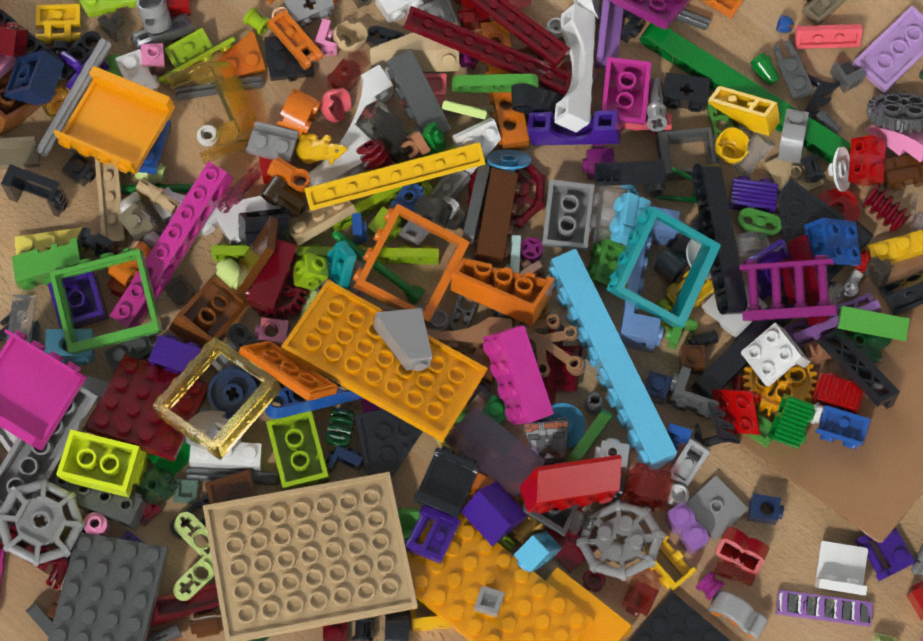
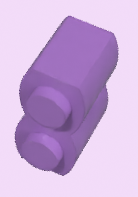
M681 502L668 511L665 517L666 523L670 530L679 536L682 547L689 554H695L708 544V533L700 523L695 521L694 513L689 506Z

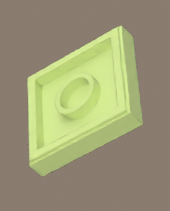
M448 100L443 101L442 109L485 120L489 118V110Z

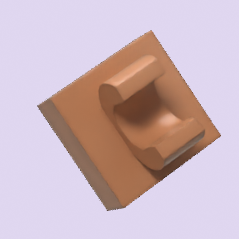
M419 131L406 136L408 141L401 144L402 148L408 145L412 147V152L407 155L408 158H413L416 155H425L431 151Z
M526 259L520 263V266L523 268L519 272L520 274L526 275V272L536 274L535 277L546 279L544 268L539 261L531 264Z
M818 339L802 345L805 355L811 361L810 364H814V367L833 360L817 343Z

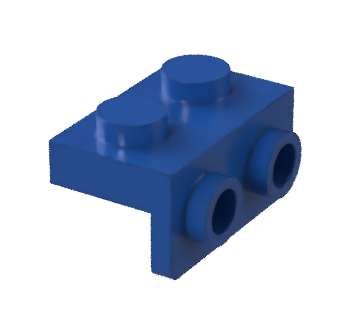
M825 405L819 427L816 428L815 433L821 434L820 438L830 442H834V439L843 441V446L856 449L857 446H864L871 418Z

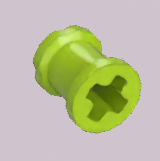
M253 7L244 16L243 23L257 30V34L262 36L269 30L267 21L270 18H265Z

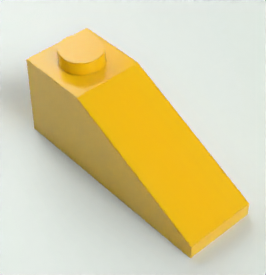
M718 86L708 99L710 105L750 131L770 136L780 122L777 102L722 86Z

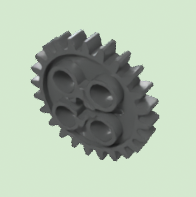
M897 91L894 94L886 92V95L879 93L878 97L873 96L872 100L869 99L867 103V118H870V122H875V126L883 125L882 129L891 128L892 132L896 129L900 133H903L904 130H907L909 133H912V130L921 132V129H923V95L915 96L914 92L907 94L906 91L902 94H899Z

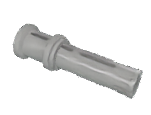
M653 78L649 82L650 105L647 107V115L649 117L647 126L655 132L662 131L667 126V119L665 117L667 109L663 104V82L659 78Z

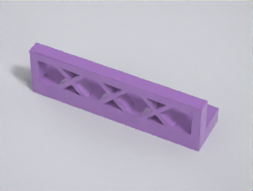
M602 0L595 67L604 69L607 57L618 58L624 10L608 0Z
M870 292L836 306L837 313L840 312L841 306L881 313V306L878 300L874 301ZM866 301L869 302V303L866 304V305H863V306H861V307H858V305L861 304V303H863V302H866ZM839 315L829 316L827 322L809 327L807 318L786 326V331L802 350V345L817 340L835 330ZM799 328L804 329L796 333L793 332L794 330H797Z

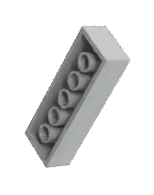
M81 386L43 450H39L17 438L0 466V506L3 505L12 486L18 487L41 480L42 477L47 478L50 482L52 481L60 464L70 429L82 431L100 401V396ZM40 490L22 496L26 500H31L40 496ZM16 499L10 511L17 514L22 504Z

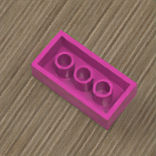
M525 326L508 328L482 337L484 341L483 349L486 355L489 356L491 373L497 380L499 386L498 394L504 400L506 406L505 414L511 424L531 423L554 414Z

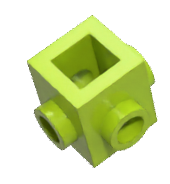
M306 253L293 266L294 285L314 291L328 278L327 258L313 253Z

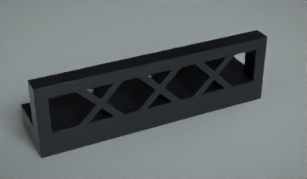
M923 270L878 288L879 293L886 299L890 314L895 316L923 304Z
M835 329L818 339L817 343L877 407L883 405L888 409L894 406L900 391L841 329Z

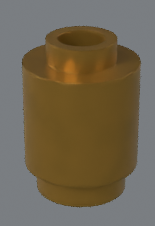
M528 515L527 518L512 530L515 534L513 538L523 546L532 535L541 533L545 529L544 524Z

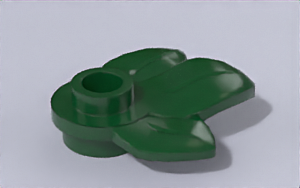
M851 332L848 335L872 362L882 361L880 350L887 347L892 341L889 338L858 332ZM855 338L861 340L862 344L857 343Z

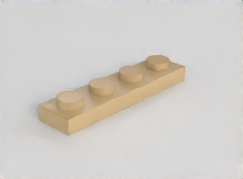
M95 158L101 234L114 243L126 242L125 226L118 219V216L121 214L120 203L122 201L120 170L110 163L108 165L102 164Z

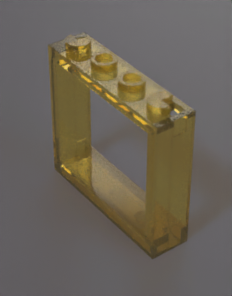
M213 337L210 342L203 346L195 359L187 364L186 369L173 379L169 388L157 397L152 407L161 419L221 460L282 389L275 377L216 337ZM221 353L262 381V383L217 435L210 439L170 409Z

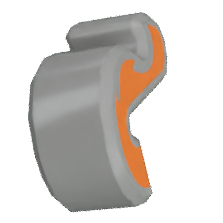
M718 591L708 608L711 615L727 619L744 635L754 640L759 639L768 624L767 618L763 614L756 612L747 601L727 591Z

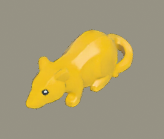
M302 134L301 137L297 138L300 141L298 145L296 144L294 152L297 153L298 158L303 163L311 164L320 160H328L329 164L333 165L334 161L340 158L348 148L344 145L330 143L331 136L325 135L321 140H318V136L315 134Z

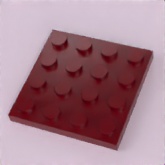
M124 354L86 426V432L139 446L141 451L175 462L186 439L185 424L199 413L207 396L210 383L197 378L192 380L183 373L180 376L177 373L165 371V367L153 366L150 362Z

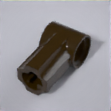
M273 176L260 193L261 197L273 206L278 205L297 218L302 215L308 205L306 198L290 189L289 185L277 176Z

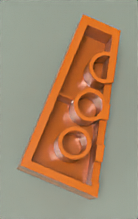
M462 258L452 272L451 291L533 326L553 295L555 278L548 276L546 279L535 277L536 274L526 272V275L513 272L512 268L504 267L498 269L493 268L492 264Z

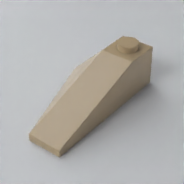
M414 32L370 48L371 69L380 65L383 71H385L384 68H386L387 60L412 49L423 72L460 71L459 51Z

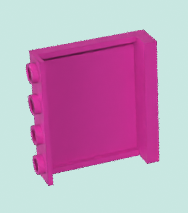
M5 329L4 332L10 335L0 352V427L27 444L43 450L87 377L79 373L81 368L69 361L67 365L61 362L63 357L53 351L49 354L44 351L46 347L33 340L32 343L26 341L28 336L17 329L14 333Z

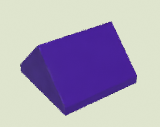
M497 481L480 489L461 511L492 547L528 517Z

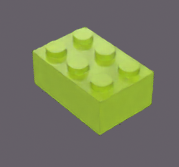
M312 411L266 421L283 491L330 482Z

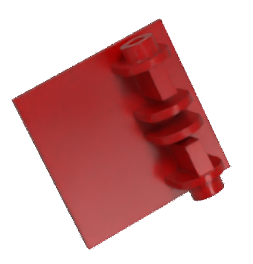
M712 389L713 400L719 402V407L725 411L726 416L724 418L734 424L735 429H730L731 431L740 434L760 435L755 406L762 400L760 393L757 391Z

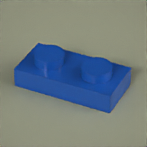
M361 213L352 214L353 240L355 244L363 245V242H367L366 221H362Z

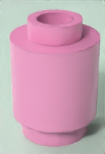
M93 512L85 517L84 523L86 525L84 530L88 534L107 536L109 534L110 524L103 514ZM99 523L97 527L93 528L94 524Z

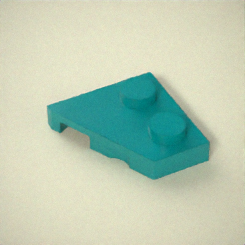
M346 241L337 242L333 249L327 253V268L329 269L331 280L348 290L354 262L356 261V254Z

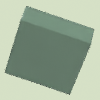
M175 478L173 502L184 504L196 503L198 501L200 481L196 479Z

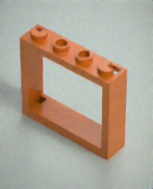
M396 204L394 209L389 208L384 217V220L387 221L383 229L379 227L373 238V240L377 241L374 248L369 247L365 253L363 260L366 263L363 269L358 267L353 277V280L356 281L353 287L396 310L416 308L365 281L398 216L407 219L456 245L432 295L422 311L425 325H427L452 279V272L461 261L470 242L413 211Z

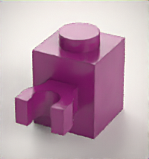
M593 144V149L586 150V158H582V171L587 172V180H595L594 163H615L613 148H604L603 144Z

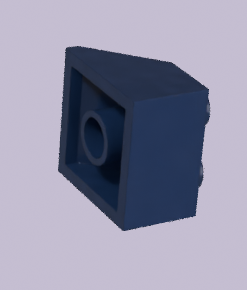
M45 50L18 57L3 96L33 105L49 103L55 96V88L57 82L62 77L64 63Z

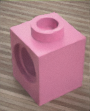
M261 318L260 325H256L255 338H258L259 342L271 341L281 348L289 336V321ZM270 329L278 331L274 337H268L266 333Z

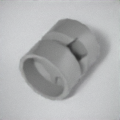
M137 0L138 11L144 29L148 33H161L171 26L172 20L165 0Z

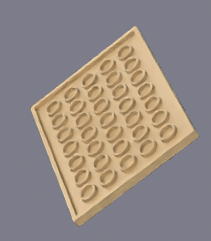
M390 472L203 505L226 641H248L417 609L418 605Z

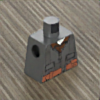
M570 417L540 419L524 424L533 460L543 459L545 466L558 464L557 458H565L567 456Z

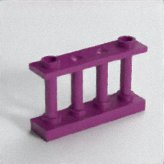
M828 255L814 256V260L758 264V260L744 261L745 265H739L740 271H747L749 307H747V311H742L744 322L837 316L836 305H831L828 296L827 265H834L833 259H828ZM817 266L819 302H817V306L808 307V303H805L803 267ZM794 268L796 295L794 308H785L784 304H782L780 269ZM770 269L773 305H770L771 309L761 310L758 301L757 270Z

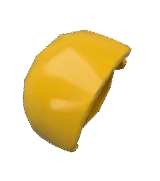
M726 128L716 139V155H718L720 160L729 164L741 162L748 153V136L738 128Z

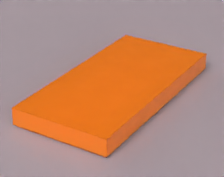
M271 341L240 347L239 355L307 401L334 395L337 392L338 386L312 368L280 351L281 348Z

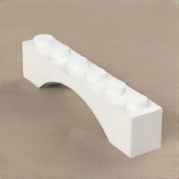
M573 4L561 14L560 32L570 48L572 79L568 92L555 107V123L574 132H578L587 126L591 120L594 33L596 29L595 13L576 4Z

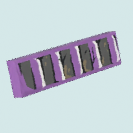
M778 590L776 614L870 627L873 602Z

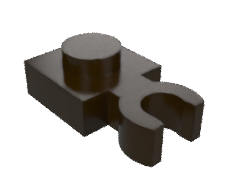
M182 274L163 288L177 306H180L182 303L186 305L196 292Z

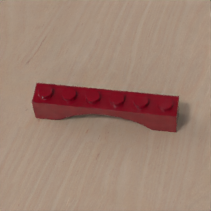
M216 583L204 586L187 601L177 599L174 593L157 596L150 627L220 608ZM187 590V591H182V592H180V593H182V594L185 593V592H187L188 594H190V593L188 592V590Z

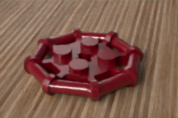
M532 163L524 167V169L533 179L527 180L519 172L520 169L515 170V173H518L517 181L521 183L518 195H514L513 202L517 203L514 218H510V223L513 224V227H518L519 229L523 228L526 222L546 207L544 201L545 181L547 178ZM478 167L469 175L471 179L469 181L468 206L470 205ZM536 185V199L529 197V187ZM526 204L531 205L521 216L519 215L518 211ZM481 205V210L479 214L480 216L482 214L483 205Z

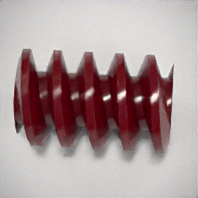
M381 140L367 141L356 149L357 154L361 155L360 160L365 162L364 168L369 169L368 171L393 165L391 157L388 156V150Z
M878 184L865 198L862 207L866 209L871 206L869 213L873 215L878 212L876 219L879 221L885 218L882 225L886 227L892 224L889 231L893 233L899 230L913 214L905 216L907 208L898 210L900 202L892 204L894 197L885 198L887 190L878 192L880 184Z

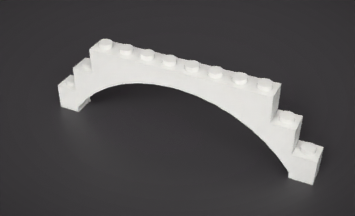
M380 65L360 75L363 87L357 112L348 131L338 144L346 146L348 150L340 158L336 159L333 165H330L328 160H324L314 170L309 172L312 186L364 172L365 162L360 160L361 155L357 154L356 149L367 141L377 139L374 134H381L387 129L389 117L379 102L388 101L394 94L393 84ZM299 180V181L296 182V184H297V185H302V184H304L306 181H305V180ZM169 187L164 189L166 194L180 204L186 197L185 195L172 192ZM261 196L239 200H220L198 237L211 234L215 227L218 226L230 245L240 246L243 242L239 239V213L282 207L269 204ZM151 203L164 226L167 227L174 215H171L158 204L154 205Z

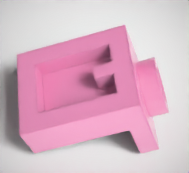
M322 18L315 45L323 55L337 56L338 45L332 42L334 29H332L331 20Z
M163 43L141 44L142 66L155 67L156 75L164 74Z

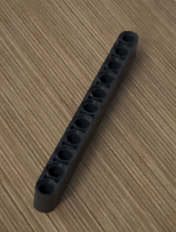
M856 220L860 251L872 239L874 234ZM827 265L828 283L845 265ZM785 291L781 295L782 304H784L785 308H794V305H789ZM792 319L755 321L694 382L691 389L700 396L713 399L712 389H723L748 364L741 351L774 323L784 328Z

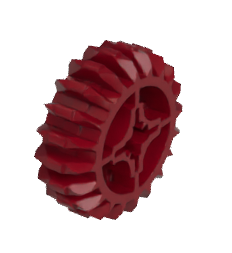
M292 269L288 280H290L294 284V275ZM285 286L275 315L253 307L251 308L252 310H258L257 315L259 317L265 314V318L271 319L273 316L274 319L282 317L283 320H287V315L290 314L292 318H295L294 311L302 312L301 305L307 304L304 296H309V292L305 290L306 288ZM292 297H294V299L289 304L281 307L282 303L285 300L292 299Z

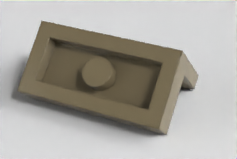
M36 137L0 138V169H8L10 164L20 168L40 167V155L35 152L39 145Z

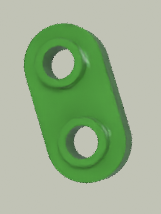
M753 208L742 209L737 217V225L741 230L767 238L776 237L782 228L781 219L778 216ZM744 219H750L752 223L747 224ZM766 225H771L773 230H768Z

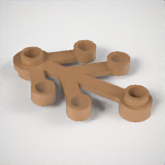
M552 313L546 319L536 320L533 326L517 319L513 321L512 328L525 324L528 338L536 343L539 371L541 367L547 368L544 373H540L542 378L547 377L551 372L547 363L546 350L564 362L570 374L579 376L584 373L586 364L580 356H570L553 344V342L564 340L575 341L579 333L574 326H567L564 331L540 335L535 330L547 327L557 329L561 325V319L557 314ZM553 318L557 319L555 324H550ZM569 331H575L573 336H567ZM578 361L576 367H571L572 362Z

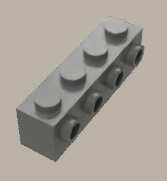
M412 49L387 60L386 68H384L389 80L393 79L396 88H394L399 100L403 99L406 105L404 110L409 120H414L417 126L414 128L415 132L419 131L422 134L428 123L436 122L443 135L448 133L451 127Z
M56 470L51 482L71 493L74 492L80 509L90 513H101L110 521L133 530L137 529L147 506L141 494L131 491L128 498L76 485L59 478L56 475ZM46 491L51 497L60 501L63 500L55 494Z

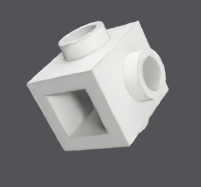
M608 438L606 441L602 440L600 447L595 449L594 458L621 455V472H625L630 444L620 443V440Z

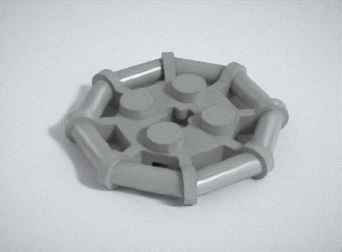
M44 477L41 480L18 487L12 486L0 508V535L4 544L3 550L32 563L36 567H38V564L64 556L69 557L71 555L70 551L86 525L80 514L75 498L76 494L48 481ZM40 490V496L34 499L26 500L22 496ZM46 490L63 500L58 503L46 497ZM17 499L22 504L16 516L8 515ZM65 504H68L73 521H67L63 515L62 507ZM42 515L45 517L44 521L47 525H41L39 528L35 526L36 522L33 519L35 517L39 518ZM7 522L15 523L18 536L13 540ZM64 527H71L72 529L63 544L59 536ZM23 540L35 546V551L32 553L16 544ZM55 543L58 549L40 554L41 546Z
M615 499V502L594 512L589 511L586 514L587 519L580 538L576 540L577 547L581 549L590 566L589 570L593 573L598 572L619 578L621 581H626V578L649 567L653 568L656 565L655 560L661 543L665 539V533L661 531L653 517L652 509L648 506L641 507ZM622 511L638 515V517L633 520L629 516H622ZM616 512L617 517L610 519L604 523L600 520L601 518ZM644 521H646L651 530V534L643 532L640 525ZM596 525L599 528L596 539H589L593 527ZM619 536L626 537L625 544L623 545L620 542L615 543L614 541ZM646 542H652L648 554L642 553ZM590 547H597L602 556L596 559ZM636 559L641 560L640 562L635 563L627 568L625 567L626 564ZM607 561H614L620 565V569L605 565Z

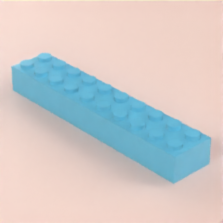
M571 250L551 259L550 268H548L549 275L547 276L555 278L554 287L558 292V302L561 307L566 308L568 312L566 317L570 326H575L579 333L578 343L581 347H585L588 353L586 355L587 361L591 367H595L598 373L596 379L600 387H605L608 393L606 395L607 402L611 408H615L618 414L616 415L617 422L621 428H625L628 434L626 440L630 444V448H635L638 454L636 460L639 467L645 469L646 473L649 474L671 464L677 451L577 250Z

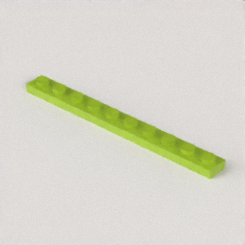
M229 243L211 245L213 262H220L224 258L226 260L232 258L235 262H240L249 247L244 243L240 244V246L230 245ZM310 244L308 247L297 245L298 255L295 263L306 253H313L327 258V253L333 249L334 245H331V247H321L318 244ZM358 245L367 252L369 247H366L365 245ZM383 245L376 259L382 264L439 265V248H434L433 246L412 248L408 245L389 248V246ZM356 256L354 264H365V262Z

